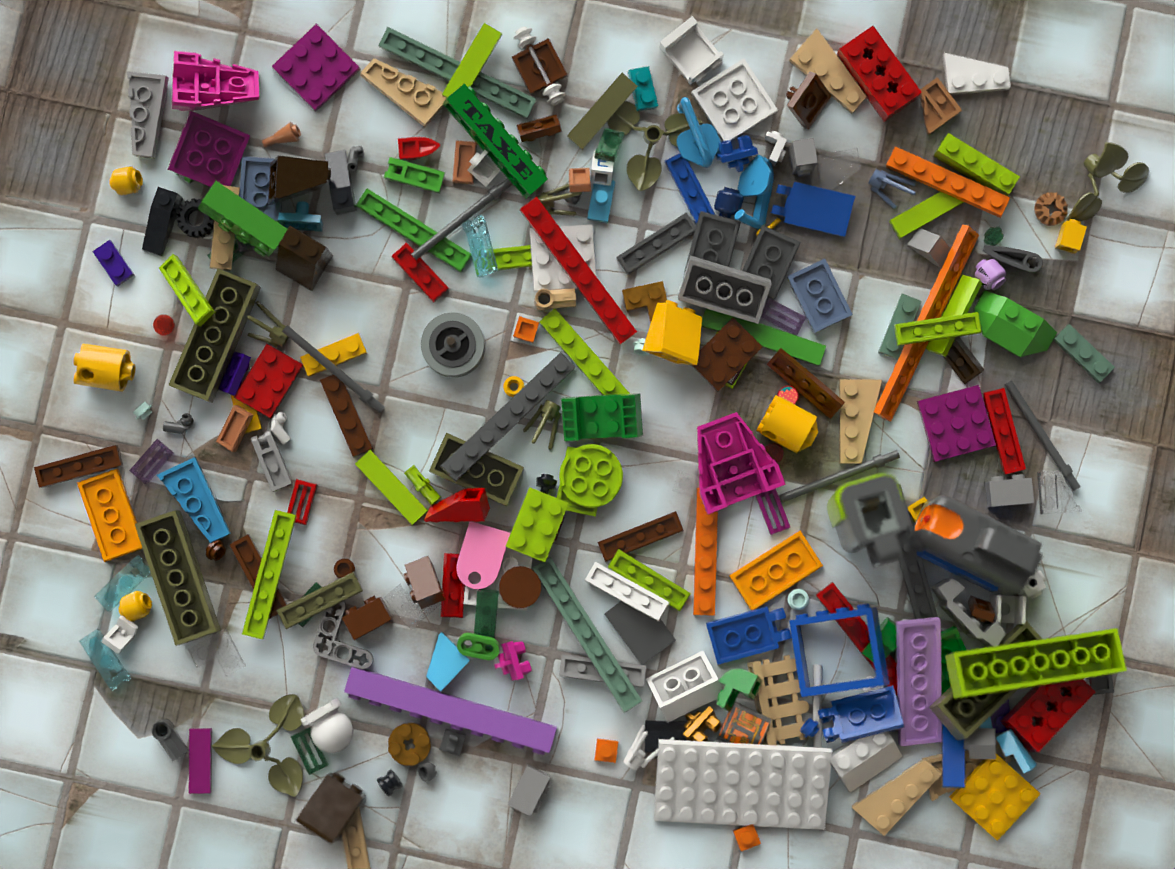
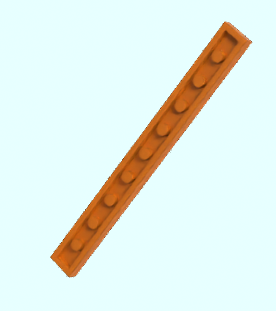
M962 224L917 321L941 317L979 237V234L970 226ZM929 341L907 344L903 347V351L874 410V413L884 420L892 421Z

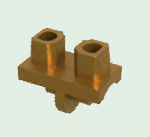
M708 707L703 713L697 711L694 715L691 713L685 715L688 722L684 725V728L687 730L683 735L686 737V741L708 742V736L704 732L710 729L713 733H717L722 724L716 717L714 710Z

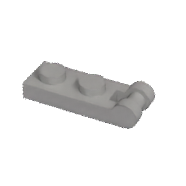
M268 430L262 436L258 437L256 435L251 437V441L271 491L275 492L293 483L276 444L275 437L272 431ZM268 442L270 447L263 450L262 444Z

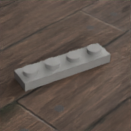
M562 654L559 676L604 682L589 658ZM618 662L633 686L644 687L646 665Z

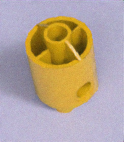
M82 344L80 353L75 354L73 361L74 366H77L74 384L123 392L128 380L132 381L135 376L136 367L131 361V355L128 350Z
M775 395L756 431L797 454L799 451L810 447L818 434L817 416Z

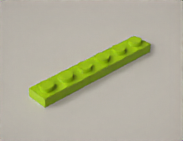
M555 308L539 321L542 327L602 395L630 394Z
M278 510L274 511L242 635L262 640L265 637L297 515Z

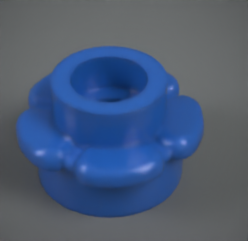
M809 718L803 724L800 732L804 734V738L808 736L812 738L819 731L818 721Z

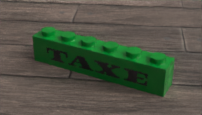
M464 83L445 99L444 107L480 148L488 152L487 156L523 197L527 199L548 180L546 172L542 167L536 166L532 161L533 158L530 153L522 150L518 145L519 142L516 137L508 134L504 129L505 126L498 118L495 119L490 113L491 110L484 102L481 103L476 97L477 94L470 86L467 87Z

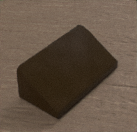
M960 337L953 341L947 356H943L964 384L984 371V368Z

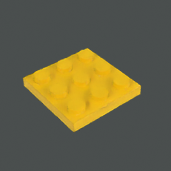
M996 753V759H983L965 779V788H957L949 798L998 841L1041 793Z

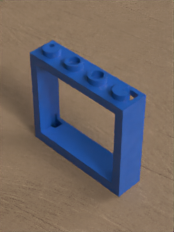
M869 604L857 605V610L849 611V607L836 609L837 613L829 614V611L825 610L816 612L814 617H809L807 613L795 615V620H789L801 697L890 684L877 607L870 608ZM866 615L876 678L810 687L800 625Z

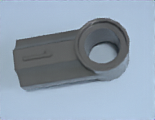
M161 719L153 725V737L160 742L172 761H175L189 751L170 720ZM160 724L167 726L168 733L166 735L159 733L158 726Z

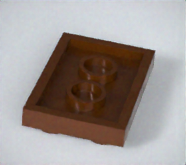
M732 318L699 351L697 365L691 366L718 392L763 346Z

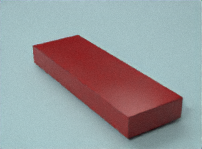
M406 242L391 257L421 290L435 302L449 290V287L421 257L417 260L412 257L411 253L414 250Z
M444 553L442 592L445 600L441 601L440 617L463 618L465 585L459 579L456 569L460 554Z

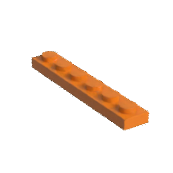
M896 146L886 164V167L999 218H1001L1010 200V197Z
M697 488L693 615L715 616L718 511L707 514L700 496V488Z

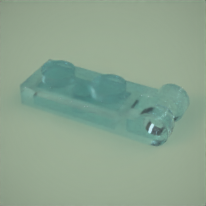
M478 215L473 220L465 221L462 224V228L467 235L477 277H484L498 271L484 216Z
M139 555L132 559L94 596L108 612H111L120 603L122 597L132 592L151 574L149 566L142 562L143 559ZM134 568L140 571L137 576L131 572Z
M96 629L79 640L108 687L114 690L118 687L119 683L122 681L126 682L131 677L114 651L102 643L104 636L99 629ZM115 669L118 675L112 677L109 672Z

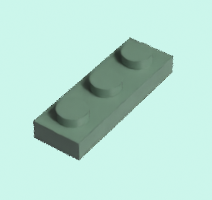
M903 293L900 295L879 348V353L897 360L899 359L904 345L897 346L894 325L914 322L921 304L920 300Z
M1067 324L1053 339L1098 383L1115 368L1070 324Z

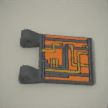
M735 702L731 711L727 713L715 742L761 745L772 719Z

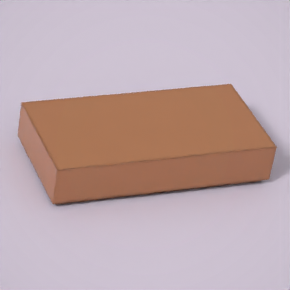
M456 141L453 183L474 185V176L467 170L472 165L469 161L477 151L476 142Z
M589 168L569 169L570 192H591Z
M234 405L216 442L231 452H236L254 415L242 407Z

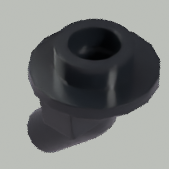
M541 474V477L536 478V486L541 487L540 492L548 494L549 489H555L557 481L553 479L554 476Z

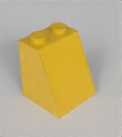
M666 300V303H657L642 351L676 364L697 365L702 317L696 315V311L687 307H684V309L679 308L678 303Z

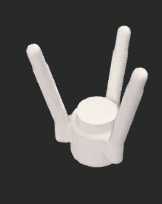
M645 725L641 726L630 750L627 752L628 755L623 760L633 770H638L640 766L645 768L648 762L658 755L657 749L644 759L645 753L640 750L648 734L646 731L644 732Z

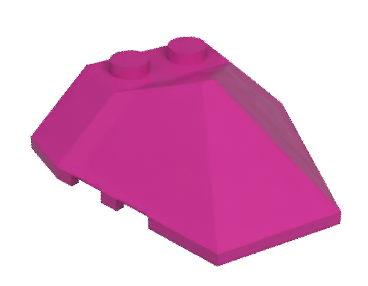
M174 51L172 109L197 111L259 100L258 71L235 64L232 67L220 64L221 60L215 58L213 61L201 58L202 55L197 53Z
M737 412L697 427L700 496L707 514L786 485L777 462L770 457L765 447L759 443Z

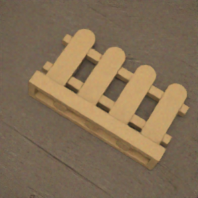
M790 655L783 656L784 660L772 663L769 662V659H765L762 665L760 661L747 663L748 671L758 675L763 680L754 699L756 712L771 718L775 722V728H773L771 721L762 741L763 745L777 746L776 741L780 745L785 744V739L798 736L799 740L806 739L804 734L800 732L801 727L806 722L802 721L801 714L809 710V704L804 700H798L797 693L800 692L799 680H794L793 672L797 671L795 658L790 659ZM787 673L788 681L774 684L772 676ZM765 677H766V681H767V685H766V686H765V682H764V678H765ZM791 694L792 702L778 705L776 697ZM769 698H770V701H771V706H770V707H769V703H768V699H769ZM795 715L796 723L782 726L781 718Z

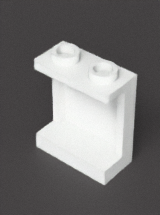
M693 16L660 41L659 46L690 85L695 81L696 83L701 82L707 76L705 73L710 69L716 70L723 63L724 56L722 51L718 52L697 27L698 22Z

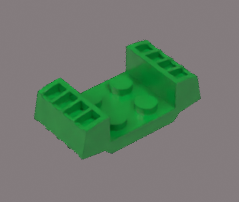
M640 393L561 398L564 441L643 436Z

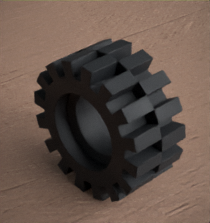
M193 198L190 202L186 200L185 205L181 204L179 206L181 209L180 211L177 210L176 213L178 215L176 217L177 225L189 237L196 239L198 237L204 238L206 234H211L210 231L214 228V220L204 214V221L201 225L192 226L190 224V214L194 211H200L198 207L202 202V199L196 200Z

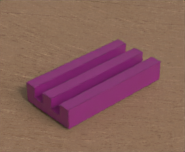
M776 488L755 495L770 535L790 528ZM770 494H773L774 500L776 502L779 513L784 523L783 526H781L776 511L769 496ZM762 497L766 498L767 504L769 506L772 517L777 527L776 529H773L767 511L761 499Z

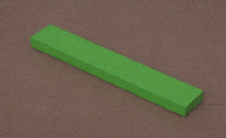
M366 188L356 204L357 208L419 247L438 233ZM446 237L427 251L461 273L473 256Z
M707 308L705 310L702 327L719 332L734 318L764 348L775 352L782 348L793 358L820 366L826 349L825 345L761 323L757 324Z

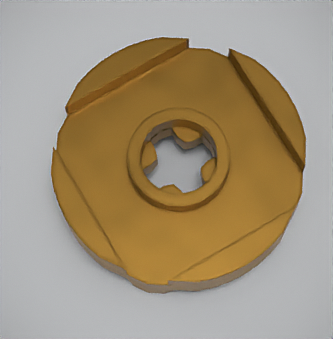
M413 722L404 723L396 727L389 736L388 751L399 764L405 766L417 765L430 752L431 741L429 734L420 724ZM412 738L415 748L407 750L404 740L408 741Z

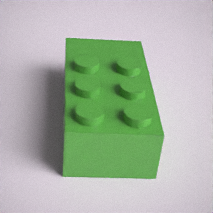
M215 181L198 207V210L218 222V226L222 230L233 232L237 235L236 238L240 242L251 244L255 247L254 251L262 256H270L287 231V228L217 181Z

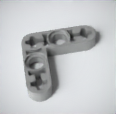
M345 600L339 603L342 608L337 609L335 616H339L338 620L334 617H327V613H333V607L324 610L313 643L314 652L318 656L358 669L369 668L373 663L371 652L336 640L343 620L342 617H344L346 610ZM327 620H332L336 625L335 630L331 633L324 629V624ZM321 633L326 636H333L332 640L327 639L326 646L329 648L324 650L323 653L320 652V647H318V643H323L324 637H320ZM340 647H346L349 650V656L346 659L338 657L337 652ZM353 650L357 651L355 653L357 656L366 654L369 662L360 665L361 661L358 659H353V663L350 662Z

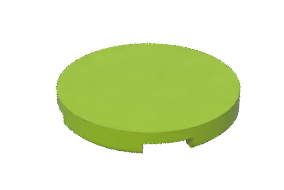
M587 444L577 447L565 457L560 468L559 479L563 492L573 503L586 508H596L606 505L616 497L622 486L623 471L618 458L612 451L600 445Z

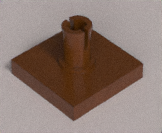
M811 71L798 89L790 87V91H787L786 94L787 99L790 100L787 107L802 127L808 130L832 97L818 75Z

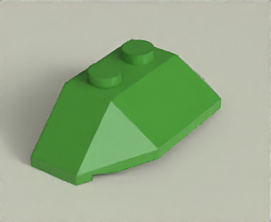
M985 290L974 307V312L979 313L982 335L1018 357L1047 351L1057 334L1045 319L1009 298Z

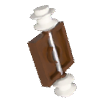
M521 27L515 32L516 35L513 38L520 41L518 48H526V50L512 56V60L530 95L546 88L543 96L549 97L547 104L557 105L564 101L563 97L566 93H560L561 84L554 83L568 77V74L549 38L533 45L536 36L530 35L532 28Z

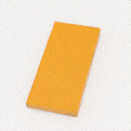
M116 468L77 482L103 561L108 562L143 549L135 527L137 521L119 469Z
M800 530L738 569L729 577L750 610H755L820 569L823 565Z

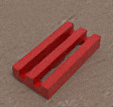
M296 479L287 513H293L299 487L304 485L296 512L295 523L307 525L317 484ZM308 487H311L304 516L300 520Z

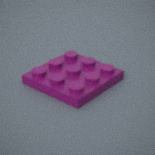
M317 24L272 65V68L315 112L360 70V67Z
M190 110L167 170L212 187L215 181L225 186H231L250 135Z
M979 385L917 401L934 462L996 446Z

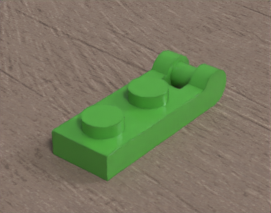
M389 157L388 171H385V179L440 194L445 172ZM397 168H402L401 175L396 174Z

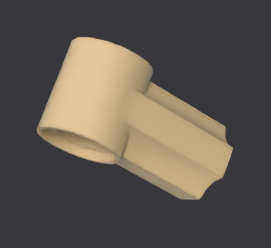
M575 288L541 289L535 295L534 304L537 309L543 311L554 308L576 307ZM546 295L550 302L543 305L538 301V297Z

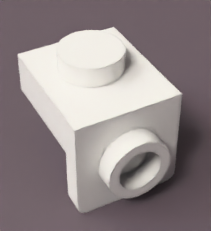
M768 131L764 140L775 144L768 161L775 167L777 161L782 162L786 153L783 147L787 139L783 138L784 136L779 132L772 131L771 133Z
M486 150L481 155L477 152L469 161L472 165L467 170L485 187L500 171L485 156L488 153Z
M121 615L116 625L103 637L102 643L119 654L134 639L138 626Z

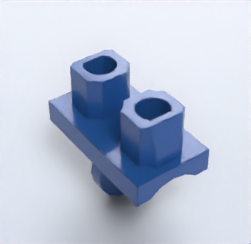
M748 135L737 138L739 148L736 149L732 148L730 140L719 142V153H716L717 160H720L721 163L728 162V167H736L738 172L743 171V165L749 164V156L758 154L757 148L753 146Z

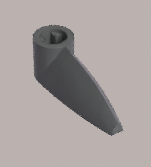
M985 245L983 252L1031 273L1039 272L1043 267V259L1036 253ZM1035 257L1039 265L1031 269L1028 261Z

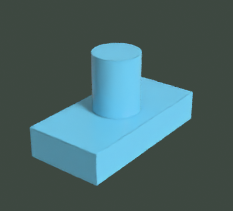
M611 181V186L593 184L587 220L608 223L615 181Z
M297 202L296 213L279 212V224L287 229L291 226L297 230L323 231L321 215L308 214L309 203Z

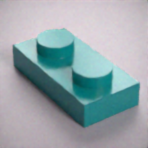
M649 66L629 69L627 72L629 79L638 86L632 93L637 112L657 108L658 102Z

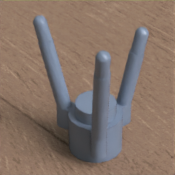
M876 169L868 184L872 185L871 190L877 193L893 209H896L897 206L880 188L884 190L886 185L889 184L906 193L916 195L915 191L892 180L912 186L916 185L915 182Z

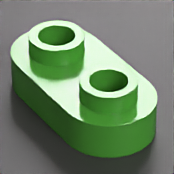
M464 633L458 639L457 649L465 656L493 660L499 654L500 645L492 637ZM466 640L471 641V642H472V645H470V646L466 645V644H465V641H466ZM491 645L493 649L488 650L485 646Z

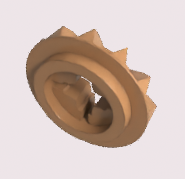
M1047 192L1041 195L1034 206L1037 219L1045 225H1057L1068 214V204L1064 197L1057 193ZM1054 202V208L1058 211H1054L1049 216V209L1045 206H1050Z

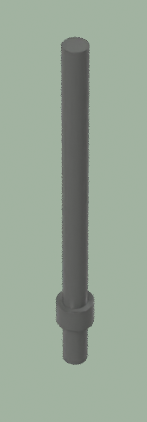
M506 178L498 186L490 188L484 197L411 253L412 257L415 260L419 259L492 200H497L501 197V193L512 185L510 180Z
M288 325L283 329L282 332L360 396L359 399L362 402L368 403L381 413L385 406L373 397L374 394L368 389L364 390Z
M1012 380L1006 383L1005 387L1056 463L1061 477H1065L1073 491L1080 488L1081 486L1072 474V468L1069 464L1066 465Z
M897 450L885 455L879 454L872 457V460L780 494L779 498L782 503L869 469L881 468L885 466V463L900 458Z

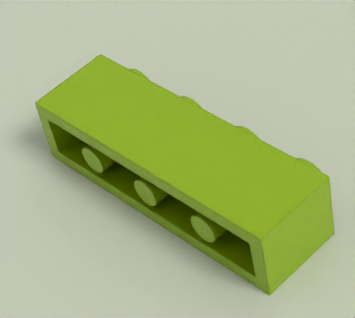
M949 133L944 137L933 155L971 180L1006 196L1010 194L1020 178L1014 172Z

